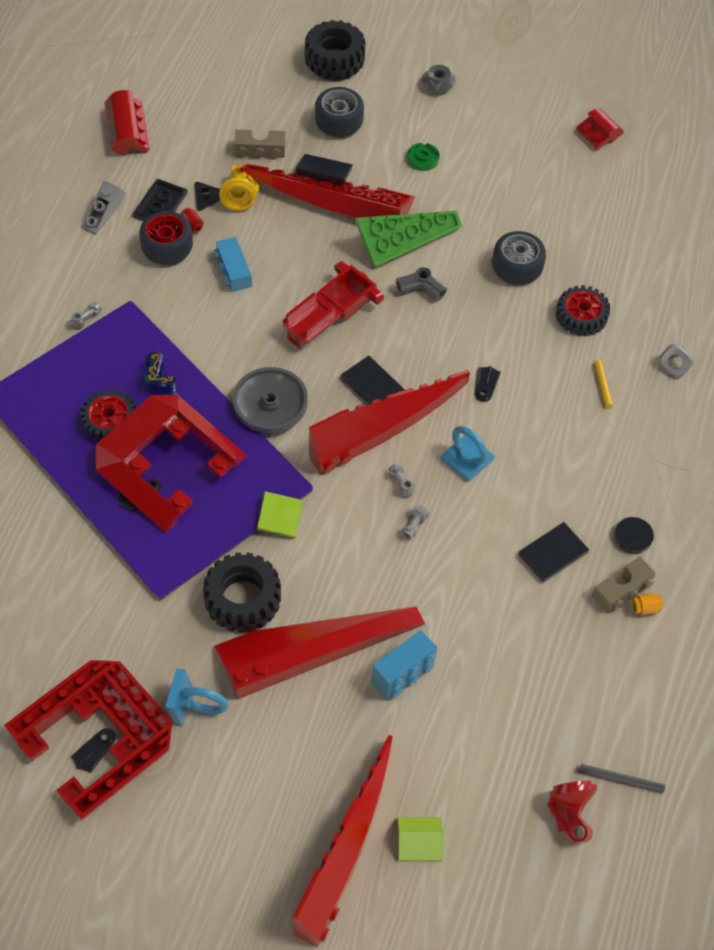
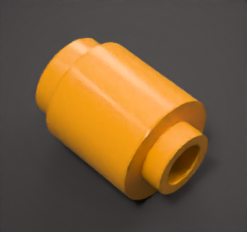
M658 593L637 595L636 598L632 599V607L635 614L660 613L661 608L664 607L663 599Z

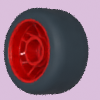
M172 211L156 212L148 216L140 227L141 249L144 255L154 263L161 265L176 264L184 260L192 250L193 235L191 225L179 213Z

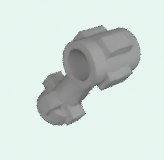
M95 301L88 304V309L83 313L74 312L71 315V325L75 329H82L84 327V320L92 314L98 315L102 310L98 302Z
M394 463L389 467V475L391 477L394 476L401 486L399 489L400 494L406 498L410 497L414 490V484L403 476V467L399 466L398 463Z
M414 505L410 516L413 517L408 526L404 525L401 534L404 538L411 540L413 536H416L417 531L415 528L420 520L425 522L429 515V511L426 510L427 508Z

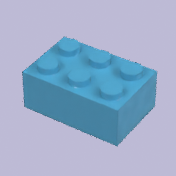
M419 630L373 665L371 683L387 701L391 697L396 698L402 693L404 687L408 684L410 686L413 685L424 672L428 673L434 668L437 646L422 630Z

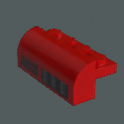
M119 90L112 93L104 102L110 149L124 156L131 148L147 153L150 147L143 102L133 98V93L130 90Z

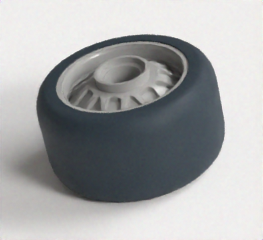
M332 87L326 89L317 97L315 102V121L319 129L325 134L334 137H345L354 134L362 126L364 102L361 96L354 90L346 87Z
M524 231L506 233L495 244L492 257L493 269L497 276L507 283L514 285L529 284L535 281L544 269L546 260L545 246L538 237Z

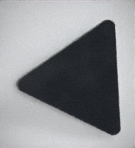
M198 181L195 182L198 211H202L220 201L219 188Z

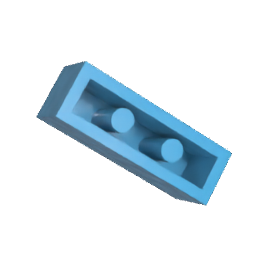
M232 237L216 241L214 254L216 260H220L219 267L221 273H225L224 280L226 285L230 286L232 292L252 287V275L237 238Z

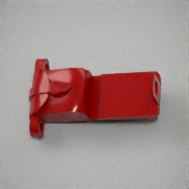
M339 261L334 265L338 275L322 287L319 292H313L286 314V317L283 319V326L287 329L288 341L298 349H301L302 342L305 344L310 343L340 317L344 319L350 318L365 303L370 301L379 305L384 300V296L377 289V284L353 265L348 266L343 261Z

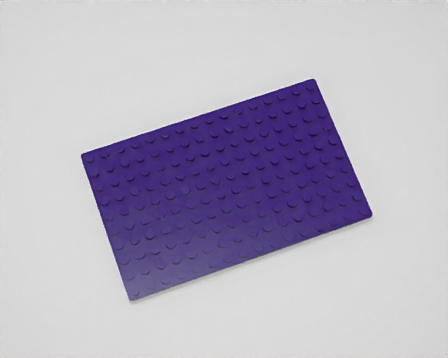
M132 301L123 304L0 381V419L158 599L165 598L257 532L265 492L301 500L313 491V486L260 432L247 427L239 420L234 411L233 404ZM157 353L160 355V360L157 364L161 365L162 369L158 377H173L171 382L167 381L164 384L161 383V380L155 381L158 389L174 387L175 390L173 392L163 394L162 391H151L149 389V385L152 383L147 378V375L152 373L148 369L156 361V359H151L152 354ZM104 389H107L108 393L110 389H115L116 393L120 390L123 394H128L129 398L131 397L135 402L136 408L151 395H179L242 450L247 457L235 469L232 468L220 479L207 467V463L216 453L191 431L178 442L164 430L146 446L140 454L151 463V468L141 477L145 481L150 479L158 480L161 484L159 493L166 500L180 489L193 501V505L180 517V521L165 533L138 508L133 512H129L120 507L118 497L120 492L96 471V444L99 440L95 442L93 438L90 439L87 433H85L81 423V407L86 399L89 400L90 395L95 397V392L99 391L102 394Z

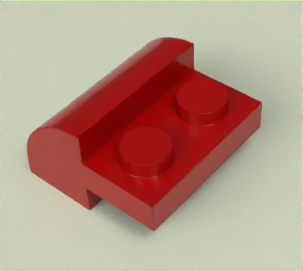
M600 108L590 111L588 113L589 117L576 127L577 131L597 150L608 142H614L624 133L623 129Z

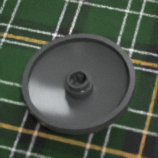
M264 367L249 372L237 383L233 393V406L237 417L247 427L258 432L277 433L295 426L303 418L308 406V394L304 383L294 373L282 368Z

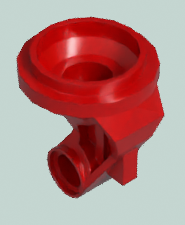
M589 780L563 783L553 786V790L549 792L550 799L547 806L556 818L558 832L565 831L575 842L587 843L592 839L593 830L581 818V813L589 800L597 792L596 784H592ZM582 826L585 830V835L580 839L577 836V829Z

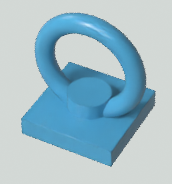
M465 426L454 428L452 432L454 445L441 455V460L468 482L495 458V455L487 450L481 438Z
M177 668L165 708L175 725H183L187 708L207 714H220L228 709V701L215 691L193 687L185 669ZM194 696L205 697L217 702L219 705L201 704L194 701L193 698Z

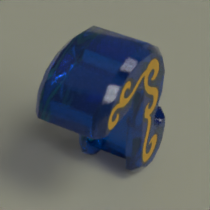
M157 351L150 352L144 360L146 369L143 375L146 389L157 395H169L175 392L178 387L177 378L162 376L164 367L162 362L163 355Z

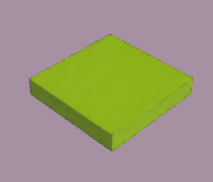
M265 492L257 530L295 538L303 500Z

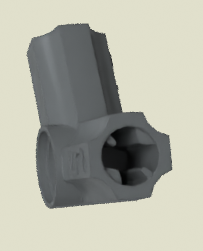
M426 267L418 268L416 273L396 278L397 289L401 294L419 289L425 290L433 298L440 300L447 292V287L431 275L430 269Z

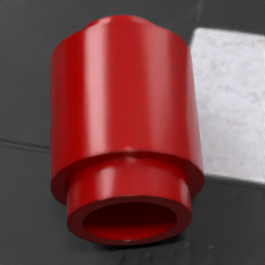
M186 208L180 213L190 223L192 233H198L202 230L204 222L193 209Z

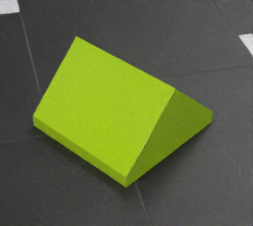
M441 817L397 818L398 861L443 860V826Z

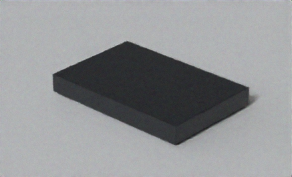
M304 154L296 167L295 174L344 185L352 171L353 164Z
M157 178L133 212V217L144 221L148 216L156 212H175L188 194V191L183 187Z
M369 355L341 374V378L369 405L373 400L379 399L383 401L386 396L405 390Z
M563 522L520 550L518 555L544 583L589 552V548Z

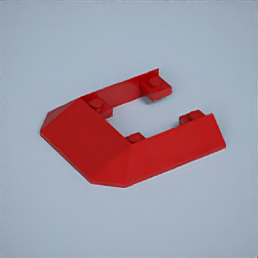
M151 395L96 444V471L162 531L167 533L180 521V517L193 505V501L180 489L166 500L141 477L151 468V463L140 454L146 446L164 430L178 442L191 431L216 453L207 463V467L220 479L229 470L235 469L247 455L179 395Z
M88 661L4 724L19 748L23 750L31 761H34L49 749L48 744L40 735L73 709L83 721H86L101 710L124 736L109 748L110 753L119 762L111 770L86 789L75 777H72L56 790L70 807L71 811L81 820L86 818L170 750L173 720L120 661Z

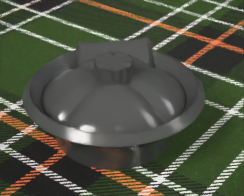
M434 65L422 76V83L426 90L438 95L440 92L450 90L456 81L455 76L444 65Z

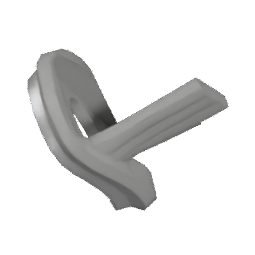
M672 344L659 356L658 362L669 374L676 378H681L691 368L694 359L685 351V348L679 344ZM674 354L679 355L683 361L681 367L677 369L670 367L668 363L670 356Z

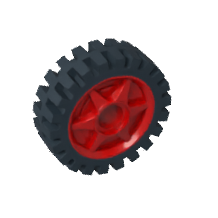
M578 285L574 286L573 289L570 287L559 297L556 309L557 321H560L561 327L564 326V330L568 331L570 329V333L573 335L575 332H577V336H581L582 333H584V336H589V333L595 335L596 332L599 333L604 329L610 314L608 298H604L605 294L602 292L599 294L598 289L593 291L591 286L588 289H585V285H581V288Z
M104 389L102 394L97 391L95 392V397L90 395L89 400L86 399L80 411L81 423L90 439L93 438L95 442L100 441L136 409L135 402L131 397L129 398L128 394H123L120 390L116 393L115 389H110L108 393L107 389Z

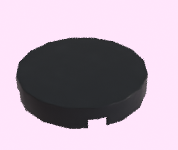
M628 517L618 523L614 532V539L622 550L632 554H639L650 548L654 540V531L645 520L638 517Z

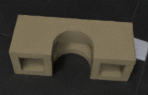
M235 129V156L285 158V131H269L266 139L257 140L253 138L252 130Z
M639 556L627 564L623 570L622 576L627 581V584H618L611 577H608L595 586L592 596L607 613L613 609L616 611L623 606L624 601L635 598L640 590L643 588L646 590L651 587L656 573Z

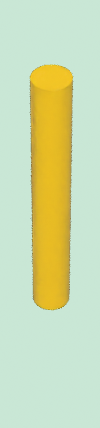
M595 360L594 365L605 408L609 409L613 405L601 360Z

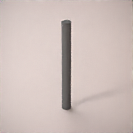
M584 764L580 765L579 772L662 793L665 791V784Z

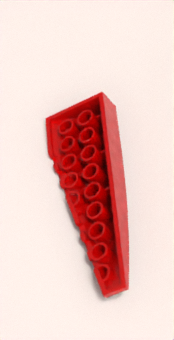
M246 164L240 169V171L245 172L254 179L285 194L354 218L408 214L415 200L413 195L377 187V190L369 189V185L353 186L352 182L347 181L343 185L312 177H301V175L295 174L296 172L294 174H285L284 170L280 169L269 171V167Z
M465 370L450 375L444 381L441 378L437 379L429 386L426 383L422 384L417 390L410 388L388 395L383 401L379 399L373 400L368 406L358 405L355 407L356 410L349 411V409L342 410L310 426L309 459L320 475L332 471L341 464L350 462L351 459L403 432L445 403L469 382L470 371Z
M417 606L255 630L214 645V648L238 700L423 626L425 622Z
M391 735L387 737L378 754V763H374L369 771L367 778L369 781L364 780L359 796L355 797L339 828L341 830L340 834H335L330 846L331 852H326L323 856L320 869H316L293 915V935L318 947L320 941L325 942L330 931L327 927L331 920L335 921L340 910L337 906L365 845L385 780L393 740Z

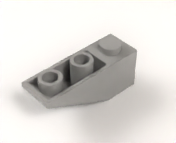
M103 181L82 227L97 234L119 208L125 192L118 186Z

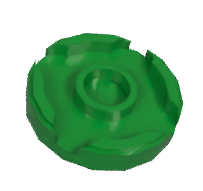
M416 143L407 152L408 164L420 171L434 169L440 160L439 150L429 143H426V145Z

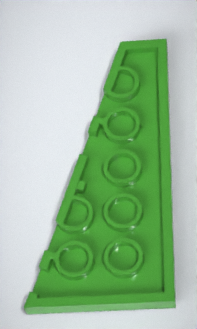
M457 210L354 218L373 267L384 264L462 227Z

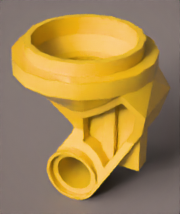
M242 165L232 166L230 179L225 181L219 190L221 203L233 211H244L254 205L260 186L255 183L254 178L240 171Z

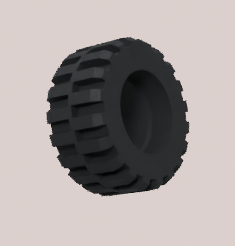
M341 20L324 21L320 25H315L310 29L305 38L306 65L315 75L322 76L323 79L344 80L346 77H352L364 65L366 45L364 35L356 26H352L349 22L344 23ZM329 49H340L343 51L334 52L329 51Z
M241 552L235 553V556H230L229 554L224 556L223 561L217 560L214 563V568L210 567L207 576L204 579V600L209 616L212 620H216L217 625L220 627L225 625L226 630L229 631L237 629L238 633H244V630L247 629L252 632L258 626L260 628L266 626V621H272L275 617V613L280 608L281 583L277 570L273 568L269 561L264 562V557L260 555L254 557L253 553L246 552V555H241ZM240 581L254 583L262 590L255 600L243 604L234 603L223 595L230 585Z

